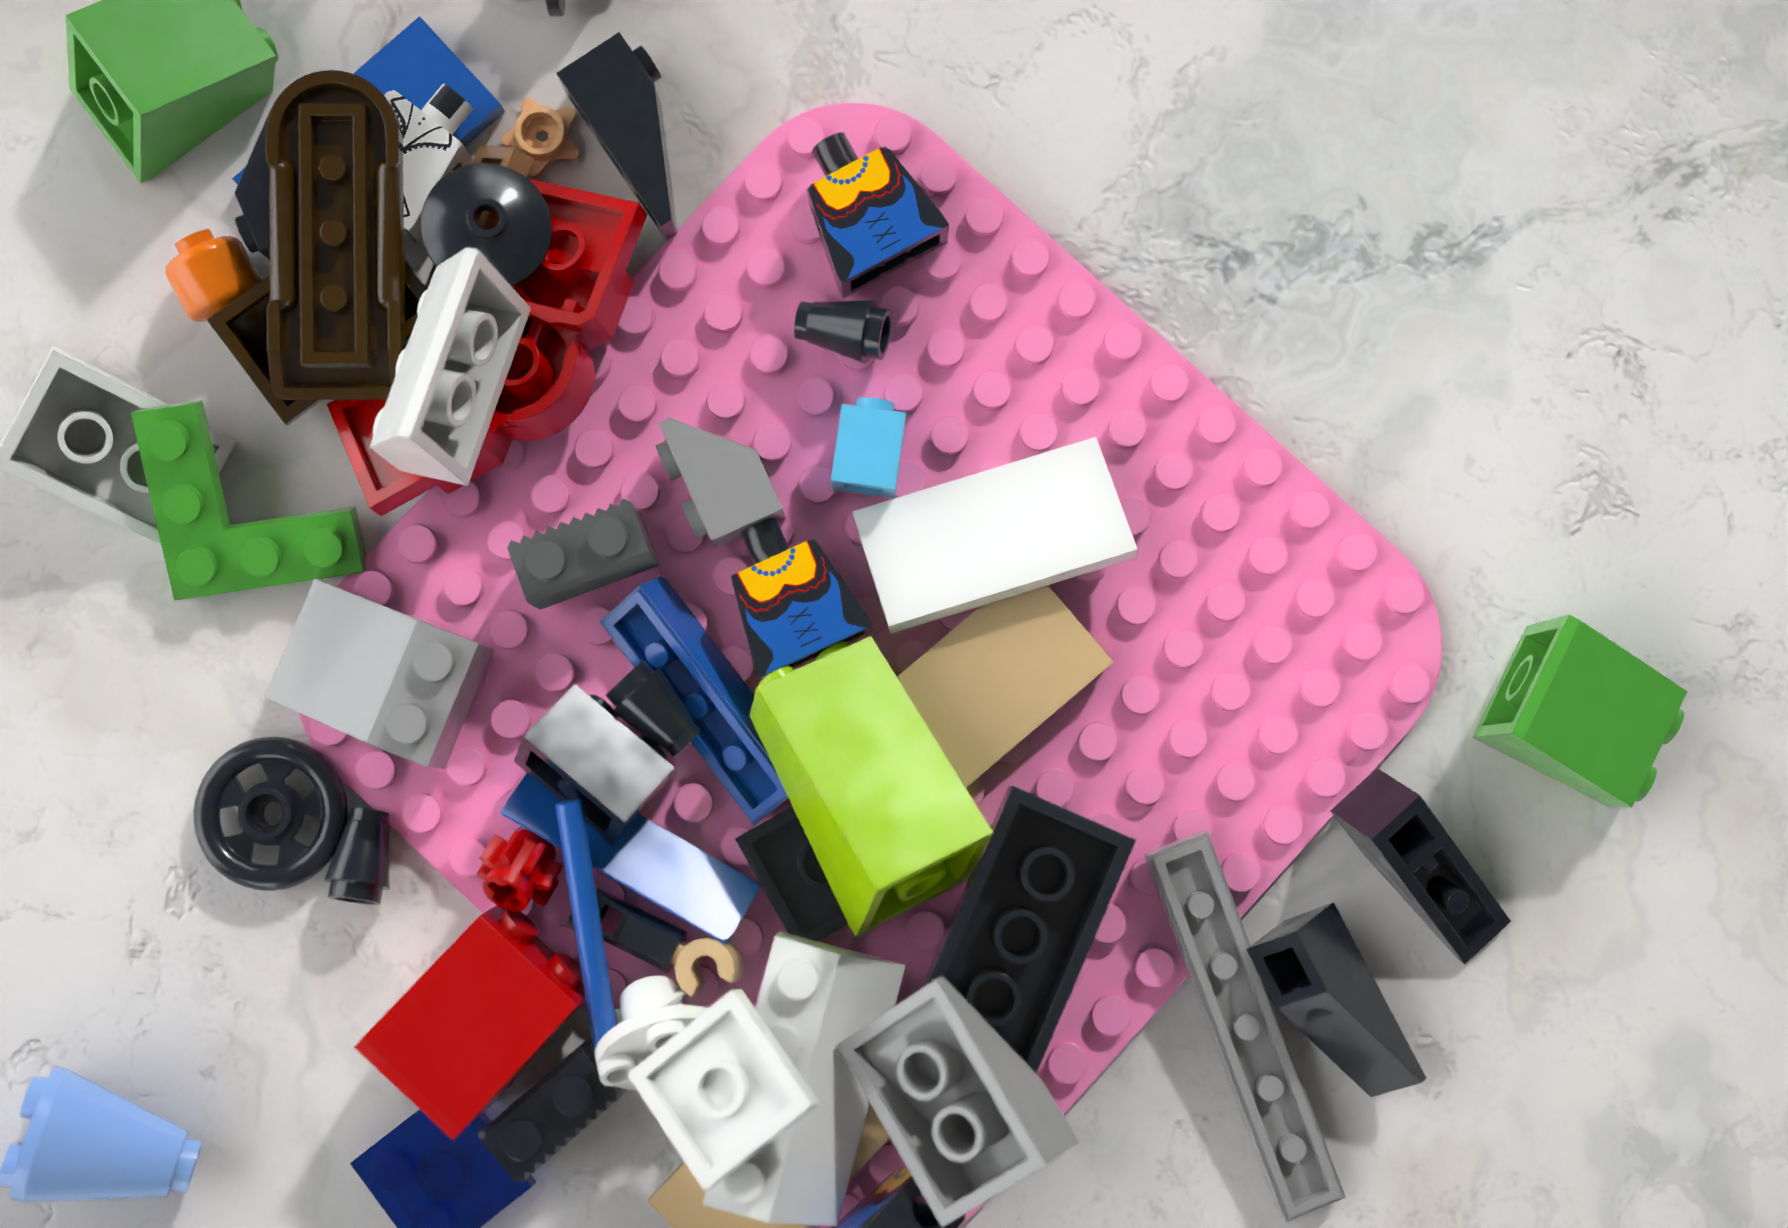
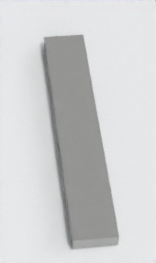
M1200 831L1144 853L1145 860L1280 1216L1288 1222L1346 1198L1268 990L1246 950L1251 945L1208 832Z

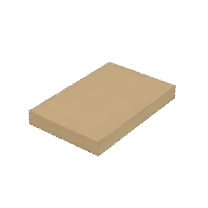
M1047 585L980 606L899 674L897 679L963 785L967 788L1113 663V660Z

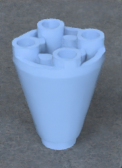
M55 1066L48 1077H33L28 1086L22 1103L20 1117L31 1120L24 1141L18 1142L17 1145L10 1144L0 1169V1186L11 1188V1200L24 1203L168 1197L170 1191L186 1194L203 1141L187 1138L188 1131L70 1069Z

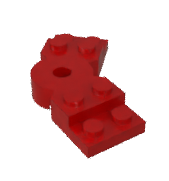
M529 179L540 191L549 208L552 221L551 243L540 267L525 281L512 287L529 305L531 310L469 482L503 464L512 440L536 441L553 436L568 427L584 410L590 399L595 380L594 362L590 351L613 339L634 285V281L626 272V269L648 215L639 202ZM532 366L525 376L519 378L520 374L527 367ZM387 399L333 400L326 404L368 506L378 515L383 516L435 486H438L447 494L464 486L399 471L370 448L374 436L373 427L376 416L385 407Z

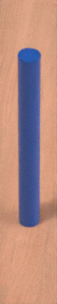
M571 799L556 803L555 808L595 1055V1049L599 1041L617 1023L582 800Z

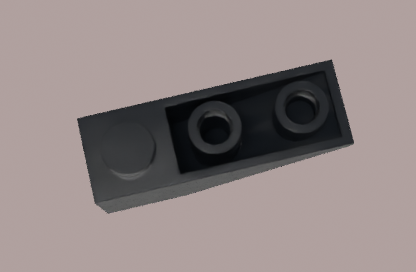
M1334 902L1284 920L1246 949L1276 1008L1370 1097L1423 1083L1427 1079Z

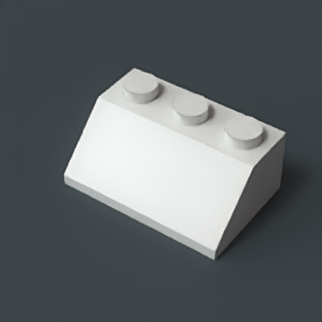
M465 248L436 267L429 288L422 294L419 300L416 323L407 347L400 353L397 359L396 377L385 407L376 416L373 427L374 436L370 444L371 449L399 471L465 486L469 484L531 310L529 305L479 250Z

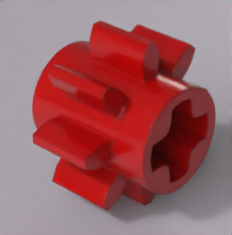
M522 829L514 831L509 841L495 834L479 858L483 864L476 874L477 877L484 879L482 889L491 902L505 910L517 912L524 910L531 899L542 906L548 903L559 884L557 876L562 870L563 865L554 861L556 850L552 843L530 830Z

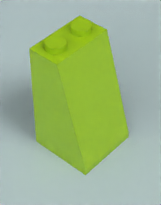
M871 636L852 645H849L846 641L836 643L822 651L812 663L793 670L792 667H783L762 679L758 687H756L750 718L855 937L967 881L993 831Z

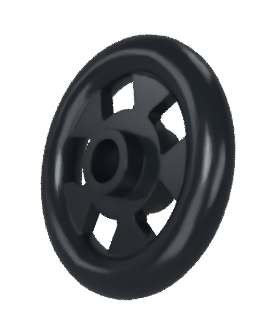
M276 736L255 738L243 742L219 757L206 772L200 783L193 810L196 838L210 864L220 874L234 883L246 888L263 891L291 888L306 882L319 873L333 858L348 820L346 792L338 773L331 763L321 753L305 743ZM260 764L268 778L267 782L259 783L245 793L237 776L247 768ZM296 768L302 771L315 786L303 800L294 788L285 784V779ZM272 801L277 802L283 811L280 822L274 826L270 825L264 817V810ZM237 806L239 807L238 821L243 832L238 835L225 837L221 826L220 810ZM305 814L321 821L318 833L310 846L294 838L302 827ZM254 843L266 846L278 845L280 848L277 864L263 865L251 862Z

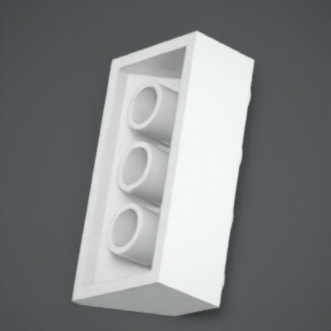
M781 931L775 935L755 1010L820 1104L718 1185L707 1189L702 1205L767 1223L837 1226L870 1103L837 1044L895 1006L905 970L904 964Z

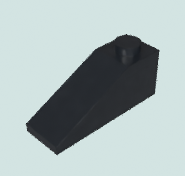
M618 32L556 74L566 96L667 241L677 234V222L662 105L654 83L662 77L646 50L641 45L632 50L621 33Z
M1376 768L1330 810L1363 855L1463 964H1466L1511 922L1423 798L1382 770Z

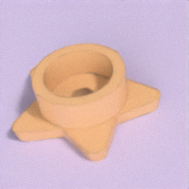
M525 98L522 102V113L515 123V128L502 135L500 141L504 146L515 147L533 158L529 174L533 177H538L552 160L575 161L579 158V151L568 135L575 118V110L573 107L552 110L545 106H539L530 98ZM540 132L548 134L546 141L540 142L537 140Z

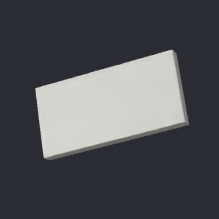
M1096 437L852 511L890 634L1137 558L1138 552Z

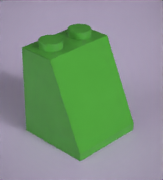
M101 0L65 15L69 88L140 184L155 177L273 91L275 64L278 61L276 47L269 34L263 28H255L242 11L240 0Z
M1568 614L1526 626L1472 738L1608 807H1633L1635 801H1641L1648 794L1655 781L1657 770L1652 765L1662 744H1668L1682 725L1684 711L1680 707L1688 691L1583 621Z

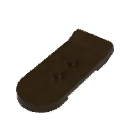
M338 70L313 72L295 80L281 92L269 112L266 123L265 156L269 166L270 253L267 354L271 389L276 397L284 400L387 399L396 377L397 359L405 349L402 129L399 119L386 97L366 79Z

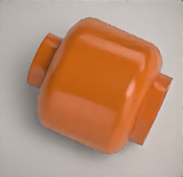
M210 229L195 232L176 242L175 247L179 255L174 257L165 269L166 277L187 316L196 322L207 321V319L262 281L242 242L234 236L214 238Z

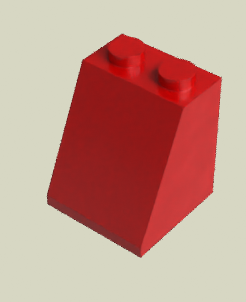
M497 905L481 914L354 1046L364 1058L452 1140L457 1138L504 1094L586 1001L581 966L564 953L557 952L555 954L537 937V927L525 914L520 911L505 910Z

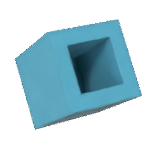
M861 397L857 398L856 406L841 405L831 475L832 490L895 499L906 425V413L894 411L895 404L893 402L878 398Z

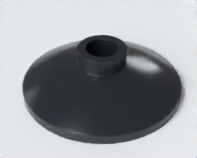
M477 163L451 171L431 189L422 209L421 234L427 254L436 267L465 248L476 249L483 254L513 287L529 278L544 261L551 243L552 221L544 197L529 179L517 171L502 165ZM481 211H491L498 216L499 223L493 229L484 230L475 224L474 218Z

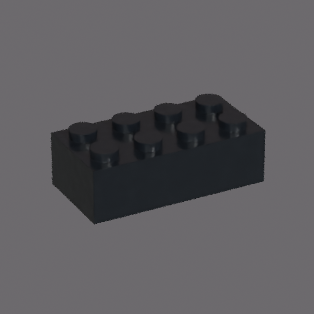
M1008 786L990 827L993 834L967 880L921 989L943 976L1037 1074L1136 840L1015 786Z

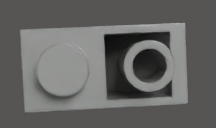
M672 418L659 422L666 441L655 445L670 480L680 476L684 479L692 499L681 503L696 538L708 534L711 542L717 549L742 538L741 532L758 522L773 517L776 518L777 522L786 518L755 449Z

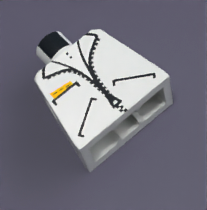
M446 84L441 85L421 110L397 91L392 90L384 94L399 119L403 135L404 234L422 248H424L421 234V214L428 194L445 175L457 168L473 163V159L464 145L452 135L472 112L473 108L462 96Z

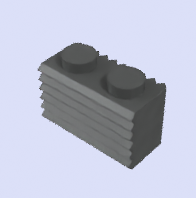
M622 499L619 507L610 503L607 511L597 508L594 516L585 512L582 520L573 517L569 525L560 522L557 530L548 526L545 534L535 531L532 539L523 535L520 543L511 540L507 547L528 604L530 603V605L535 606V608L537 607V609L539 608V610L659 566L641 513L630 501Z

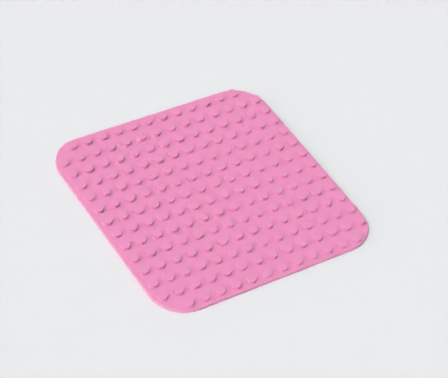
M866 103L827 105L804 112L788 120L769 134L677 230V234L668 239L632 277L634 285L613 339L590 351L595 369L593 390L584 410L568 427L553 436L541 440H512L503 464L469 482L468 486L464 485L449 494L438 486L428 490L364 557L366 570L363 573L347 575L338 584L337 587L494 649L446 767H425L365 743L299 713V716L312 746L331 763L339 777L372 809L389 813L388 824L482 913H485L495 907L496 904L491 902L483 892L482 884L484 879L477 877L476 873L483 864L479 858L495 834L509 841L514 831L526 829L500 813L506 801L527 773L514 762L522 737L574 684L588 695H597L604 699L613 709L616 708L605 695L634 667L600 621L639 585L660 576L667 579L754 695L756 687L762 681L754 668L731 580L732 575L753 566L754 562L743 538L717 549L711 542L708 534L696 538L681 503L692 499L684 479L680 476L670 480L655 445L666 441L659 422L672 418L757 451L786 516L785 519L778 521V524L789 548L811 539L816 540L868 615L873 626L872 632L848 642L849 645L871 636L896 677L979 607L890 634L852 511L885 502L892 498L832 490L831 475L841 405L856 406L857 398L870 397L891 401L895 404L894 411L906 413V425L895 498L1096 437L1138 549L1137 558L1048 586L1113 660V663L966 788L990 827L1008 786H1015L1136 840L1037 1072L1038 1077L1044 1082L1064 1115L1189 976L1144 853L1200 831L1208 832L1241 919L1331 819L1333 814L1330 810L1376 769L1423 714L1433 695L1440 673L1442 660L1440 620L1431 593L1421 575L1396 547L937 134L914 118L887 107ZM839 132L845 133L858 158L880 147L886 146L890 149L944 215L949 224L948 241L946 244L844 299L835 282L810 210L807 188L812 183L825 177L812 153L813 148L823 139ZM875 300L879 308L891 310L890 339L886 354L882 360L869 358L867 363L864 364L808 343L805 340L796 339L794 336L795 316L801 301L813 303ZM622 499L630 501L638 509L648 531L659 566L541 610L530 605V603L528 604L507 549L511 540L520 543L523 535L532 539L535 531L545 534L548 526L557 530L560 522L569 525L573 517L582 520L585 512L594 516L597 508L607 511L610 503L619 507ZM813 658V659H811V660H809V661H807V662H805V663H803V664H800V665H798V666H796V667H794V668H792V669H793V670H796V669H798V668H800V667H803V666H805V665H807V664H809V663H812V662L815 661L816 658ZM618 717V720L623 725H625L629 730H631L636 736L646 737L641 732H639L634 727H632L627 722ZM691 742L674 757L663 748L662 750L667 757V762L675 767L663 791L641 815L759 882L735 838L791 807L790 800L788 799L757 824L753 825ZM552 844L556 850L554 861L563 865L562 870L557 876L559 884L545 906L537 904L531 899L527 907L520 912L525 914L538 929L537 937L555 954L557 952L564 953L580 965L575 928L567 923L570 914H572L563 852L562 849ZM592 867L595 887L686 931L688 935L685 942L691 943L697 939L712 937ZM967 881L858 937H855L848 924L818 942L904 964L905 970L896 1006L921 989ZM762 886L730 940L742 955L744 969L741 980L730 983L720 978L715 960L705 956L700 963V972L703 974L706 983L699 995L690 997L687 994L683 999L684 1005L710 1008L731 990L742 989L753 1007H756L774 937L779 931L787 933ZM609 907L601 927L615 933L624 913ZM604 942L614 1010L620 1008L619 998L623 990L636 980L648 976H666L677 982L674 965L669 972H665ZM585 1001L581 1007L588 1013ZM891 1138L849 1181L839 1220L888 1175L897 1169L907 1167ZM984 1203L965 1213L966 1218L964 1222L967 1219H969ZM814 1225V1226H816L817 1228H832V1227H833V1226H818V1225Z

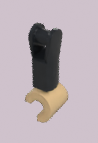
M595 887L601 923L609 907L624 913L615 933L602 927L604 942L665 972H669L674 965L676 980L681 989L690 997L699 995L706 983L703 974L700 972V963L705 956L715 960L720 978L730 983L741 980L744 969L743 959L738 948L733 943L724 944L714 937L701 938L687 943L685 942L688 935L686 931ZM570 914L567 923L574 927L573 915Z

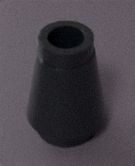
M875 300L813 303L801 301L795 316L794 336L796 339L805 340L808 343L864 364L867 363L869 358L882 360L886 354L890 339L891 310L879 308Z
M644 660L605 695L616 706L612 711L615 715L655 742L662 749L665 748L672 757L678 754L701 731L693 722L694 719L660 667L654 671Z
M351 808L349 820L346 822L324 881L330 883L328 898L357 904H381L383 890H390L389 813L367 808Z

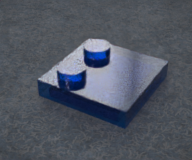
M419 1109L350 1163L397 1228H480L536 1183L532 1175L524 1182L514 1181L482 1143L478 1133L491 1122L485 1112L457 1138L452 1140Z

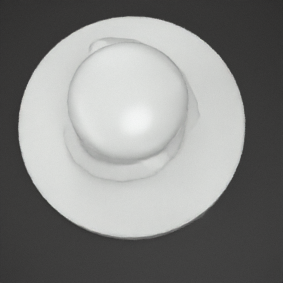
M648 976L628 985L620 995V1008L615 1010L618 1025L602 1037L595 1049V1060L601 1083L605 1086L637 1090L627 1074L709 1008L684 1005L683 999L687 993L680 989L679 984L670 977Z

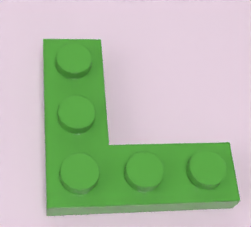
M203 400L145 408L131 412L174 601L314 580V578L323 579L363 573L366 570L364 560L366 553L356 506L230 525Z

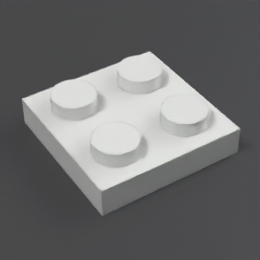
M742 989L731 990L627 1074L703 1190L714 1188L820 1104Z

